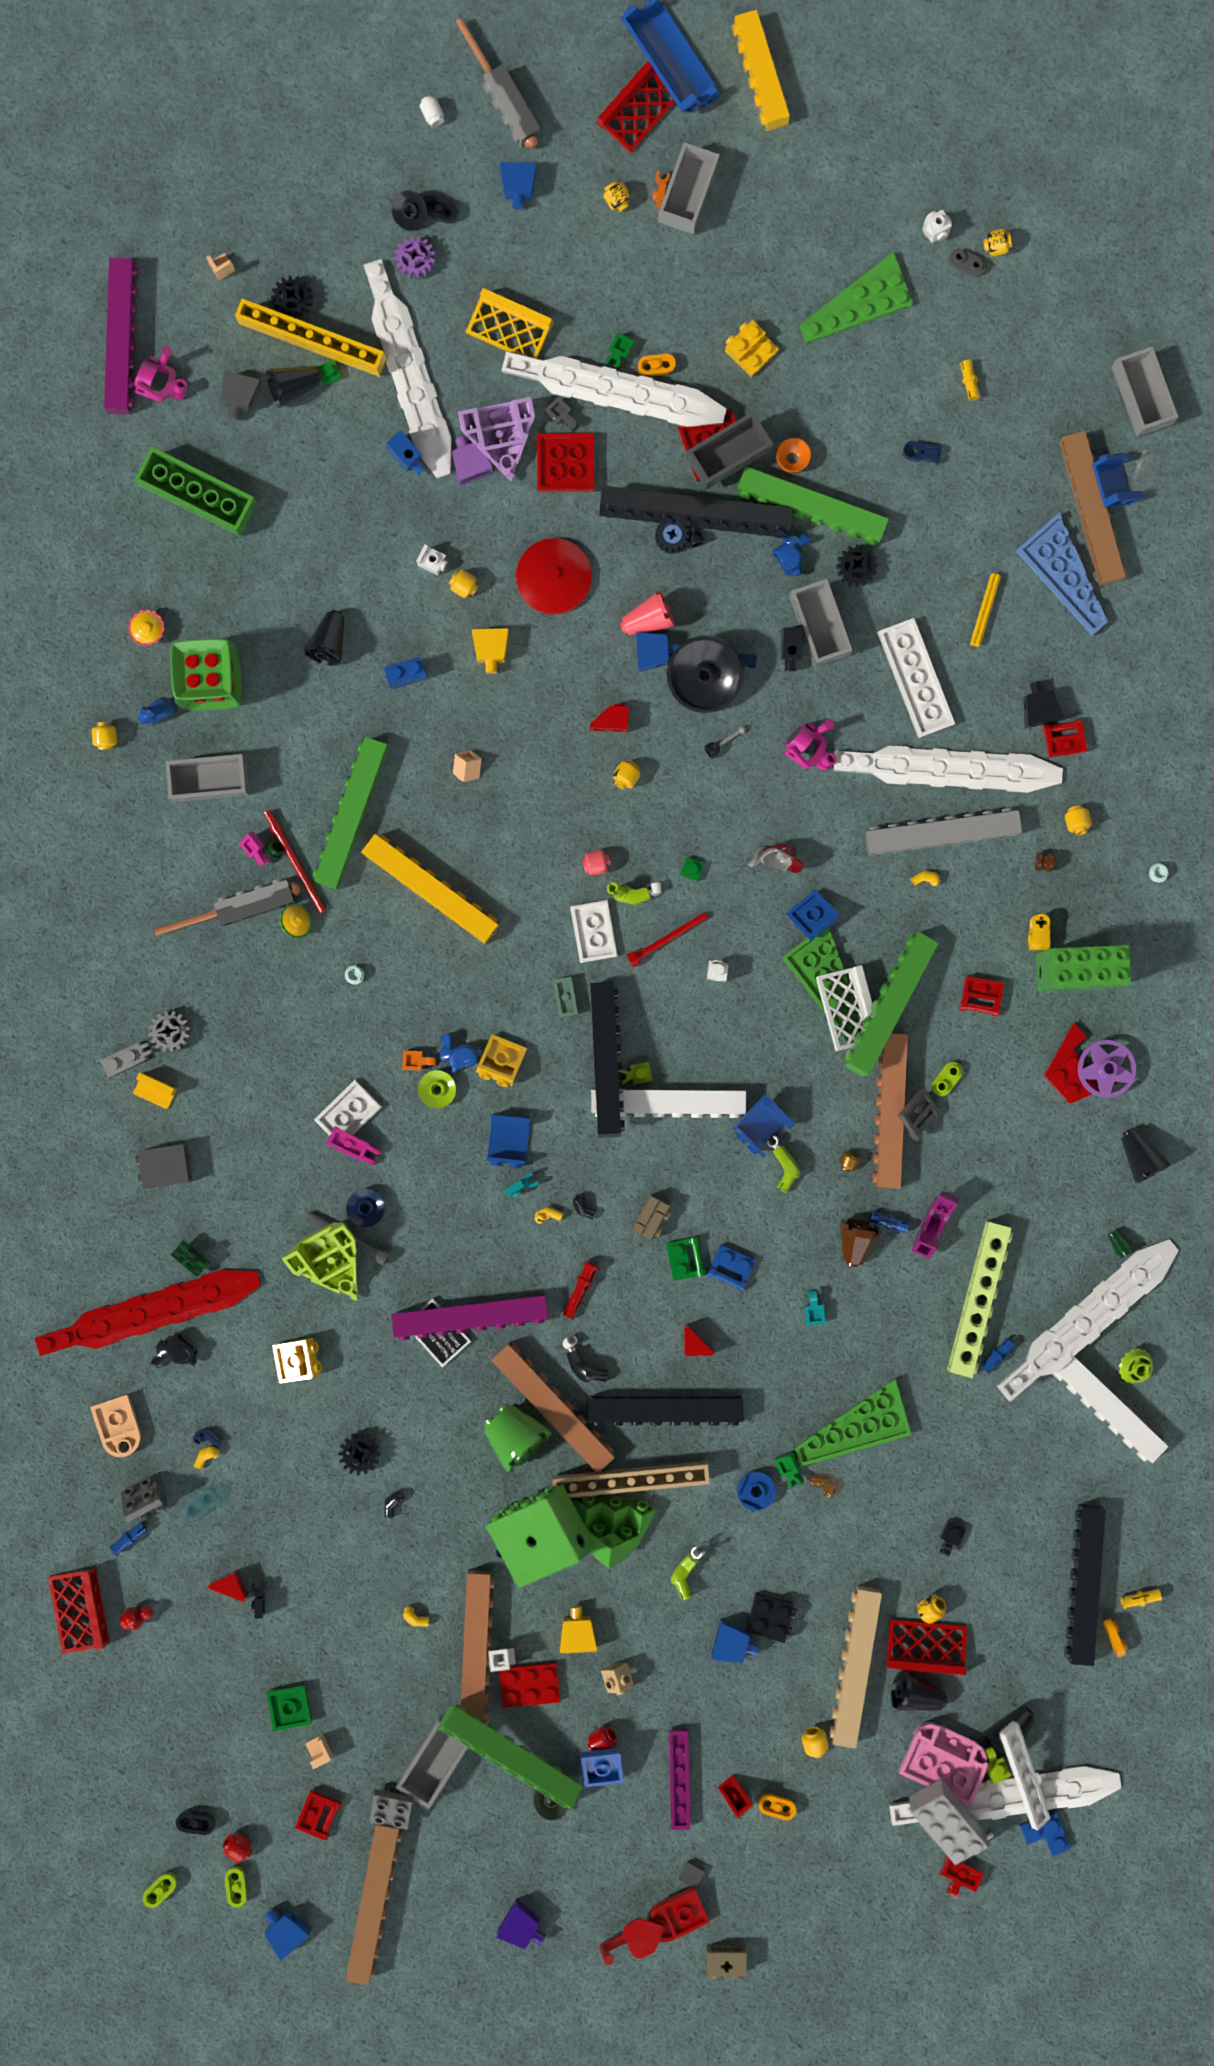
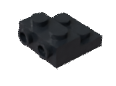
M755 1593L746 1632L785 1643L786 1639L791 1637L792 1627H789L790 1620H794L796 1616V1608H793V1602Z

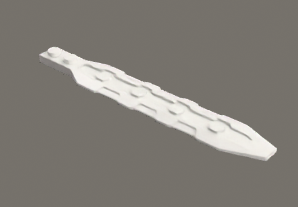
M382 259L364 264L375 298L372 322L377 337L380 338L387 359L386 364L389 373L392 374L398 392L397 397L410 428L409 433L413 445L422 454L421 459L436 478L451 474V436L446 421L442 417L436 399L437 394L433 383L430 381L424 363L425 358L422 349L419 348L408 308L393 294Z
M506 352L502 367L503 373L539 381L548 391L555 395L594 402L596 405L611 406L630 411L636 415H648L685 427L722 424L726 413L725 407L698 389L678 384L675 386L641 375L638 377L618 372L616 369L605 366L597 367L564 356L542 361Z
M890 745L875 753L835 751L834 754L837 761L834 762L833 771L871 773L887 784H926L931 787L956 786L977 790L987 788L1023 793L1062 783L1063 768L1028 754H987L982 751L957 752L936 748L926 750Z
M1168 1239L1136 1251L1121 1264V1267L1107 1280L1099 1283L1083 1301L1067 1311L1065 1316L1051 1329L1044 1331L1031 1343L1026 1360L997 1385L1008 1401H1012L1039 1376L1058 1373L1072 1361L1071 1358L1080 1350L1096 1340L1100 1333L1113 1321L1121 1318L1144 1294L1147 1295L1162 1282L1179 1251L1172 1241Z
M1088 1766L1064 1768L1062 1771L1043 1774L1035 1773L1047 1810L1088 1806L1121 1789L1118 1772ZM1015 1778L1004 1779L996 1784H992L991 1780H986V1782L980 1784L971 1807L963 1804L976 1820L990 1818L995 1820L1006 1818V1816L1027 1813ZM909 1801L889 1804L893 1826L918 1822L910 1812Z

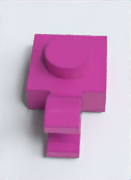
M254 831L248 833L239 843L250 859L255 857L260 866H263L266 862L269 863L273 859L266 854V851L262 850L265 846Z

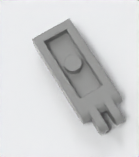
M138 1042L100 1060L108 1078L148 1060V1055L154 1053L153 1049L145 1051V1048L151 1046L150 1042L145 1044Z

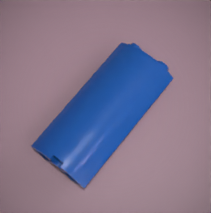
M648 0L642 9L634 5L625 10L624 15L621 16L622 21L683 113L695 112L698 106L704 108L722 96L660 0Z

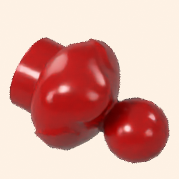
M144 1606L141 1610L137 1607L127 1608L120 1617L122 1628L125 1630H138L142 1627L144 1620L152 1617L153 1609L149 1606Z

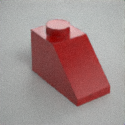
M614 703L613 706H609L590 723V731L628 733L629 706H625L623 703Z

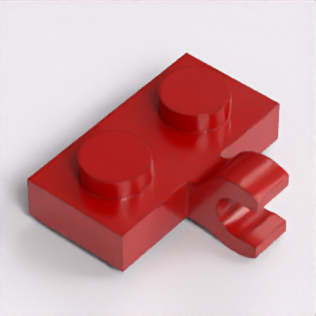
M948 1856L939 1872L942 1876L952 1880L947 1892L955 1898L958 1896L961 1886L976 1892L984 1876L983 1872L964 1862L955 1865Z

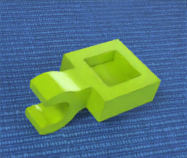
M991 1746L983 1749L989 1761L986 1771L992 1784L1011 1777L1003 1757L997 1758Z

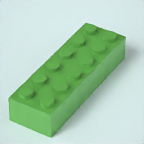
M152 446L134 479L140 488L241 537L258 504L253 496Z

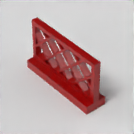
M649 61L643 65L599 115L596 124L601 129L603 127L629 153L634 150L675 103L674 99L670 102H662L661 92L669 91L658 74L652 69L653 67ZM653 77L658 82V88H648L647 81ZM645 92L646 102H636L635 95ZM648 92H658L659 102H649ZM633 106V116H623V108ZM636 106H646L647 116H636ZM649 106H659L660 113L658 116L649 115ZM621 120V130H613L609 126L612 121ZM623 120H634V130H624ZM637 120H647V128L645 130H637ZM624 134H635V142L631 146L625 141Z
M96 1567L49 1576L48 1581L62 1654L94 1648L95 1650L103 1649L109 1645L110 1639ZM75 1576H81L82 1585L80 1588L72 1583ZM60 1579L66 1583L62 1591L56 1587L55 1580ZM68 1586L77 1592L73 1599L65 1594ZM79 1594L86 1600L84 1607L75 1602ZM61 1597L70 1603L66 1610L59 1605ZM72 1605L80 1610L76 1618L68 1613ZM83 1613L89 1617V1624L87 1626L79 1621ZM65 1616L73 1622L69 1629L63 1625L62 1620ZM75 1625L84 1630L80 1637L72 1632ZM86 1633L92 1636L93 1644H88L82 1640ZM68 1636L77 1641L74 1647L67 1648L66 1639Z
M889 1620L885 1667L888 1669L966 1675L967 1627ZM894 1624L902 1625L906 1630L899 1638L893 1633ZM916 1626L921 1627L925 1631V1634L918 1640L910 1632ZM935 1628H940L945 1635L936 1642L930 1635V1632ZM954 1630H962V1639L955 1643L949 1634ZM907 1634L915 1641L908 1649L900 1641ZM928 1635L935 1644L926 1651L919 1642ZM947 1637L954 1646L945 1653L939 1643ZM899 1643L905 1652L900 1656H892V1648ZM918 1644L924 1654L919 1658H914L909 1651ZM937 1646L944 1655L938 1660H933L928 1653ZM955 1648L961 1653L960 1662L952 1661L948 1656Z

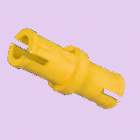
M964 360L960 363L964 378L962 382L966 387L968 400L972 401L981 397L977 386L978 377L975 375L972 360Z
M1159 1588L1146 1592L1137 1591V1594L1121 1596L1120 1601L1123 1609L1139 1605L1144 1607L1148 1603L1162 1601V1596Z

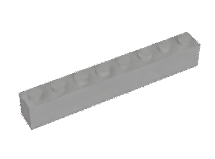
M1013 808L1002 809V813L995 814L994 811H986L981 816H975V813L965 814L964 818L956 819V816L945 817V821H937V818L928 819L923 824L913 821L908 822L907 826L901 827L899 824H891L886 829H881L880 826L871 827L865 833L868 856L1018 836L1022 833L1019 810L1013 811Z

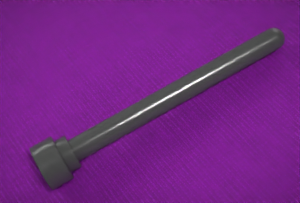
M313 1212L307 1213L308 1219L322 1227L331 1224ZM355 1237L358 1248L374 1256L378 1264L385 1265L391 1254L385 1249L377 1250Z

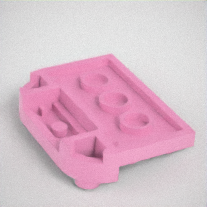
M922 1722L913 1732L914 1736L898 1771L899 1774L925 1786H929L942 1779L963 1804L971 1807L987 1770L988 1762L985 1751L976 1741L938 1723Z

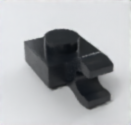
M948 1520L940 1536L945 1541L939 1553L949 1557L953 1545L959 1547L966 1528Z
M252 1582L250 1585V1591L255 1595V1599L251 1603V1612L254 1613V1619H262L265 1615V1582H262L261 1590L255 1589V1582Z

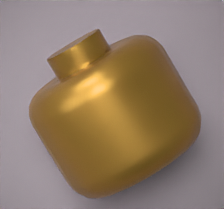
M845 1151L839 1160V1164L842 1166V1170L846 1172L855 1171L861 1159L855 1153Z

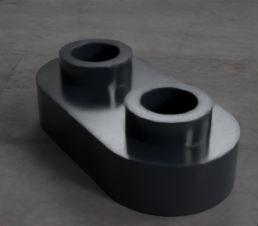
M434 195L423 197L427 207L429 205L434 206L433 209H428L427 216L446 224L453 223L456 220L457 209L453 203ZM450 212L451 215L447 217L445 213Z
M186 1810L181 1812L176 1819V1827L183 1833L208 1835L216 1825L215 1818L209 1813ZM188 1818L190 1823H185L183 1819ZM204 1820H207L209 1822L208 1826H205L203 1824Z

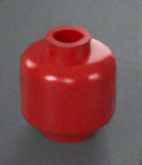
M601 1726L589 1734L588 1749L590 1751L614 1749L617 1736L611 1728Z
M239 1832L229 1834L223 1842L224 1855L236 1863H240L244 1859L247 1860L252 1854L251 1840Z

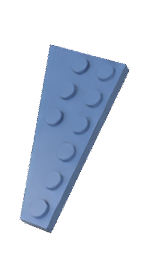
M1059 512L1018 548L1016 552L1093 636L1108 621L1099 601L1095 597L1093 587L1088 581L1084 566L1075 546H1073L1070 540L1069 532L1065 528Z

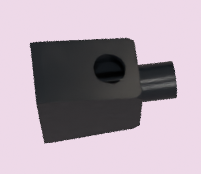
M783 627L781 629L780 660H785L784 671H796V660H801L803 628ZM788 647L794 648L793 655L788 653Z
M1041 681L1030 683L1032 694H1028L1023 698L1025 729L1060 722L1064 719L1054 691H1043Z

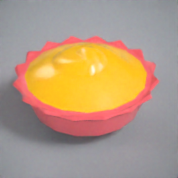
M149 609L134 613L128 625V634L131 635L132 640L143 646H152L154 643L159 642L165 631L164 621L161 616Z

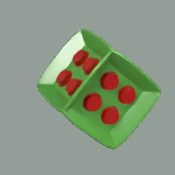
M195 639L172 643L170 653L172 689L175 702L180 708L200 711L229 709L241 705L240 661L237 647L231 640Z

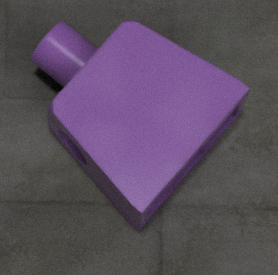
M461 436L455 440L458 449L453 450L452 454L460 486L493 473L492 466L487 457L474 443L469 444L466 436Z

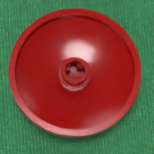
M549 538L534 543L523 553L517 565L516 582L520 595L531 608L548 615H560L574 610L585 600L591 588L592 570L587 556L577 545L564 539Z

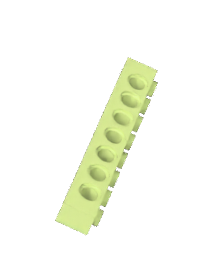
M985 1222L947 1370L951 1373L970 1378L973 1377V1374L977 1373L979 1363H976L978 1355L981 1356L984 1346L981 1344L983 1336L986 1337L988 1332L987 1320L991 1318L993 1313L992 1301L996 1299L998 1294L997 1282L1001 1280L1003 1275L1002 1263L1006 1261L1008 1251H1006L1007 1244L1011 1243L1013 1237L1010 1227ZM997 1238L1000 1241V1245L998 1248L993 1249L991 1242ZM993 1257L995 1264L989 1268L986 1261L988 1258ZM984 1276H989L990 1283L987 1286H983L981 1283ZM979 1295H984L985 1302L981 1305H978L976 1301L977 1297ZM979 1313L980 1321L973 1323L972 1316ZM970 1332H974L976 1335L975 1340L972 1342L967 1341V1335ZM970 1351V1358L966 1361L962 1360L963 1352Z

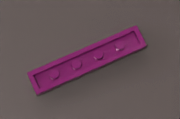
M669 1729L671 1830H691L688 1729Z

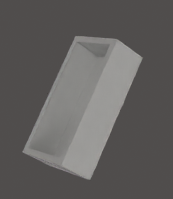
M685 142L683 143L659 210V223L694 235L719 165L720 154Z
M1153 346L1117 358L1111 367L1136 436L1139 437L1173 425L1178 419V415Z
M824 579L792 590L789 598L799 627L803 628V638L814 668L850 656L853 650L828 580Z
M243 754L165 761L168 797L173 803L249 796L246 757Z
M439 1715L396 1786L398 1790L408 1796H412L415 1801L430 1809L468 1748L437 1728L443 1718L442 1715Z
M942 1779L909 1796L911 1814L955 1865L988 1848L986 1830Z

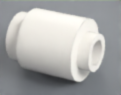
M432 96L423 98L420 108L427 124H430L432 128L441 125L445 121L443 118L444 113L437 98Z

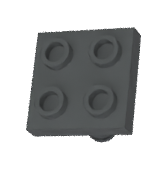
M156 1474L144 1478L135 1485L121 1491L123 1515L127 1522L135 1518L143 1522L144 1519L147 1520L149 1518L150 1510L155 1509L157 1513H160L161 1509L164 1511L167 1508V1503L161 1497L159 1479Z
M382 1785L380 1790L375 1789L369 1822L408 1830L413 1797L404 1795L401 1791H399V1794L392 1793L390 1786H387V1791H385L386 1785Z

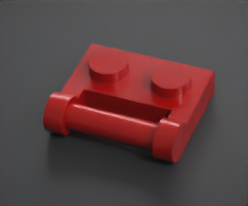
M1075 719L1074 722L1056 725L1044 724L1042 726L1048 759L1087 752L1082 719ZM1073 729L1077 732V734L1052 738V733Z
M965 976L959 1010L977 1011L998 1017L1004 983ZM968 997L994 1001L993 1007L968 1002Z
M310 1789L295 1829L321 1840H328L330 1827L337 1810L342 1806V1802ZM327 1805L330 1809L322 1829H317L316 1826L324 1806Z

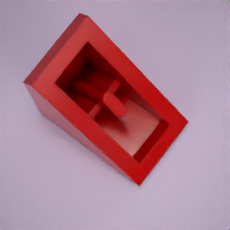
M686 1324L684 1326V1355L713 1356L715 1352Z
M237 1570L213 1580L207 1588L243 1603L248 1596Z
M733 1775L718 1786L721 1794L738 1819L753 1807L751 1796Z

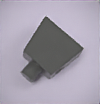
M224 371L222 403L224 407L230 408L228 418L239 420L241 411L247 413L252 411L262 389L260 379Z

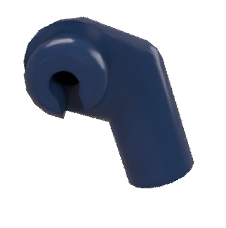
M211 1429L198 1430L193 1436V1441L196 1444L210 1441L217 1447L223 1441Z

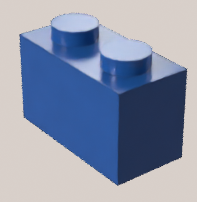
M421 657L384 667L391 690L428 679Z

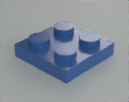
M816 890L786 913L787 917L810 942L840 919V915Z

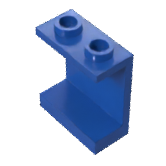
M1118 453L1113 456L1104 454L1099 457L1098 461L1092 463L1104 507L1127 506L1144 498L1142 491L1129 492L1122 464L1132 459V454L1123 455V453Z
M764 1094L738 1121L733 1129L738 1133L736 1137L743 1144L745 1142L749 1144L747 1148L754 1155L759 1153L764 1157L766 1154L760 1148L783 1124L788 1129H791L795 1123Z
M491 1115L492 1123L486 1160L491 1161L490 1165L502 1166V1162L510 1163L509 1167L521 1168V1164H526L531 1119Z

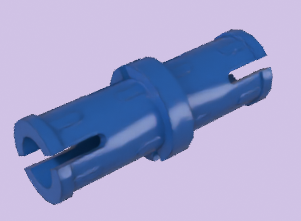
M872 1211L869 1223L884 1226L885 1229L890 1230L891 1228L904 1233L908 1232L910 1224L909 1221L895 1218L894 1215L889 1214L888 1216Z
M1006 1338L996 1350L993 1349L991 1351L992 1354L980 1366L990 1374L1000 1362L1003 1363L1005 1361L1004 1358L1016 1346Z
M139 1522L130 1531H125L120 1539L109 1546L111 1551H115L114 1554L118 1556L129 1545L135 1544V1540L147 1532L148 1528L143 1526V1522Z

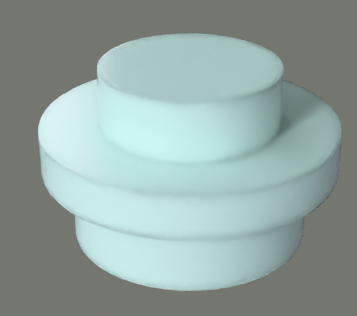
M1157 863L1149 869V877L1154 882H1163L1168 877L1169 872L1164 864Z
M350 966L345 971V978L350 984H359L364 979V971L359 966Z

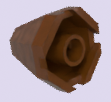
M848 1218L847 1221L841 1219L843 1260L847 1262L848 1266L858 1267V1265H862L880 1238L881 1229L879 1226L874 1224L872 1228L867 1221Z

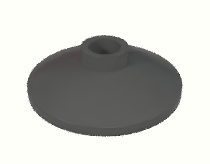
M535 1790L533 1805L540 1817L553 1821L560 1819L566 1814L568 1808L562 1807L553 1800H551V1803H547V1797Z

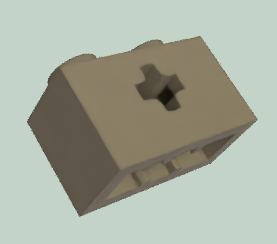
M707 1946V1977L713 1979H721L722 1977L741 1979L742 1977H747L746 1947Z

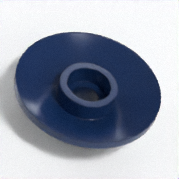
M360 1189L349 1197L346 1204V1212L349 1219L355 1225L371 1227L382 1219L385 1212V1204L382 1197L376 1191ZM364 1204H368L370 1206L369 1211L363 1210Z

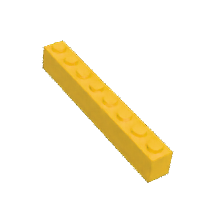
M241 299L235 314L238 323L242 326L380 377L387 360L385 353L381 350L245 299Z
M382 834L380 836L373 835L361 853L486 945L499 927L496 923L498 920L491 914L484 915L481 912L482 908L476 903L469 904L465 901L467 898L459 891L455 893L450 890L452 887L443 879L441 882L435 878L436 874L428 868L423 870L419 867L421 863L415 858L411 857L408 859L404 856L406 852L397 845L393 848L389 845L390 840Z

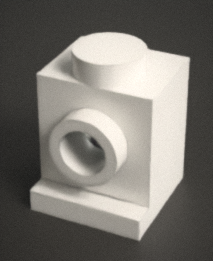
M424 544L416 561L419 567L436 575H439L440 571L443 572L448 563L445 554L428 547L426 544ZM435 557L436 561L430 562L429 559Z
M717 960L709 961L706 980L726 982L728 963Z
M514 1648L489 1651L490 1670H508L510 1665L516 1664Z

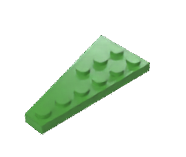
M894 251L800 324V330L806 344L913 306Z
M827 928L811 942L808 938L782 957L824 1014L825 1010L816 977L844 970L830 928ZM843 974L839 981L848 986L846 974ZM828 978L822 979L824 987L830 990L834 982ZM837 984L833 993L842 997L845 989ZM848 991L844 1000L853 1004L855 1001L854 997ZM831 996L828 1003L829 1006L835 1009L839 1000ZM842 1003L838 1012L846 1016L850 1007ZM853 1010L849 1018L858 1023L860 1015ZM835 1015L833 1021L840 1028L844 1019ZM847 1022L843 1030L851 1035L855 1026ZM841 1033L840 1035L847 1043L849 1038Z

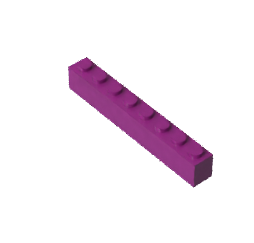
M109 258L104 409L108 414H131V408H134L132 389H135V380L132 378V371H135L136 368L135 359H133V352H136V341L133 340V335L137 332L134 315H137L135 296H138V286L135 284V277H138L139 270L132 258Z
M541 1295L438 1309L392 1313L391 1318L394 1338L398 1337L399 1341L410 1339L411 1335L425 1338L429 1337V1333L437 1332V1336L448 1335V1331L456 1330V1334L466 1333L469 1328H475V1331L487 1330V1326L493 1325L495 1329L506 1328V1324L514 1323V1326H523L526 1321L540 1324L545 1323L544 1319H548L546 1296Z

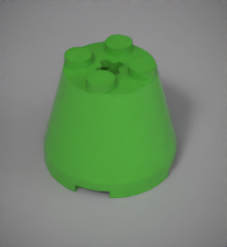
M506 1403L499 1409L500 1413L495 1418L492 1416L484 1423L486 1426L484 1433L503 1468L508 1473H512L514 1471L513 1467L519 1466L520 1468L541 1448L542 1440H547L551 1435V1431L515 1406H509Z

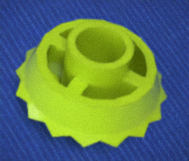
M1139 1348L1125 1353L1119 1364L1121 1379H1124L1126 1383L1132 1384L1147 1380L1153 1371V1359L1150 1353Z

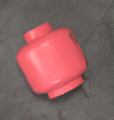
M601 849L587 852L585 858H582L585 873H589L590 876L607 873L608 866L611 865L609 854L605 855Z

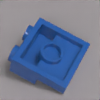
M620 1748L581 1752L585 1787L624 1783Z

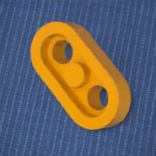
M668 353L644 356L638 362V371L645 377L668 375L674 371L676 361ZM668 363L670 366L665 368L663 364ZM649 365L651 368L650 370H645L644 366Z
M1110 1618L1102 1621L1117 1657L1126 1655L1125 1650H1128L1124 1639L1119 1638L1117 1632H1120L1116 1621H1112Z
M764 1793L758 1799V1808L765 1815L782 1820H791L796 1815V1806L791 1799L771 1793ZM766 1800L771 1801V1804L766 1806L764 1805V1802ZM787 1805L790 1808L788 1811H784L783 1807Z

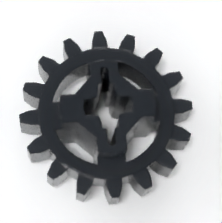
M289 275L288 280L282 277L281 284L276 282L277 289L272 288V292L275 294L271 296L274 308L279 313L284 312L287 316L289 314L292 315L293 318L296 317V314L303 317L302 311L308 313L307 306H312V302L309 300L313 299V295L310 293V286H306L305 280L300 282L299 276L295 280L292 279L291 275ZM304 292V300L302 301L301 296ZM281 294H283V298L281 299L282 302H280V295H281Z
M856 544L855 549L848 546V552L843 550L841 553L843 557H838L837 559L840 562L836 565V569H840L837 575H843L842 582L848 580V586H851L852 583H855L856 588H858L859 583L866 586V580L871 582L873 580L871 575H876L877 573L874 570L878 567V563H874L877 557H871L872 550L866 552V546H863L862 549H859L858 544ZM845 561H846V564L848 565V570H847V571L845 570ZM862 561L860 568L857 567L852 571L854 564L857 565ZM867 561H868V563H869V571H868V568L866 567V562H867Z
M360 1432L358 1437H356L353 1433L351 1434V1440L346 1437L344 1439L346 1444L340 1445L343 1451H339L338 1455L343 1456V1458L339 1462H345L343 1469L345 1470L349 1467L350 1474L357 1471V1476H359L361 1471H363L366 1475L368 1474V1468L372 1471L375 1469L373 1463H379L376 1457H379L381 1453L376 1452V1450L379 1449L380 1445H374L375 1438L369 1440L370 1434L363 1437L362 1432ZM360 1441L365 1442L369 1446L362 1445ZM352 1444L353 1450L347 1454L348 1447ZM358 1450L364 1453L362 1458L355 1455ZM372 1454L371 1461L367 1463V1456ZM353 1461L357 1463L359 1466L353 1465L351 1462Z

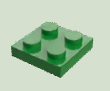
M305 1684L266 1692L273 1732L312 1724Z

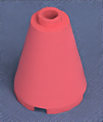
M657 591L622 617L620 626L624 634L628 633L630 636L635 635L636 632L646 633L675 626L672 613L668 604L663 601L665 597L661 591Z

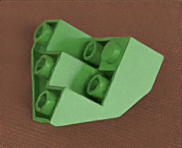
M592 1495L574 1500L575 1508L595 1544L591 1552L597 1560L608 1568L624 1561L639 1545L656 1513L655 1508L641 1499Z

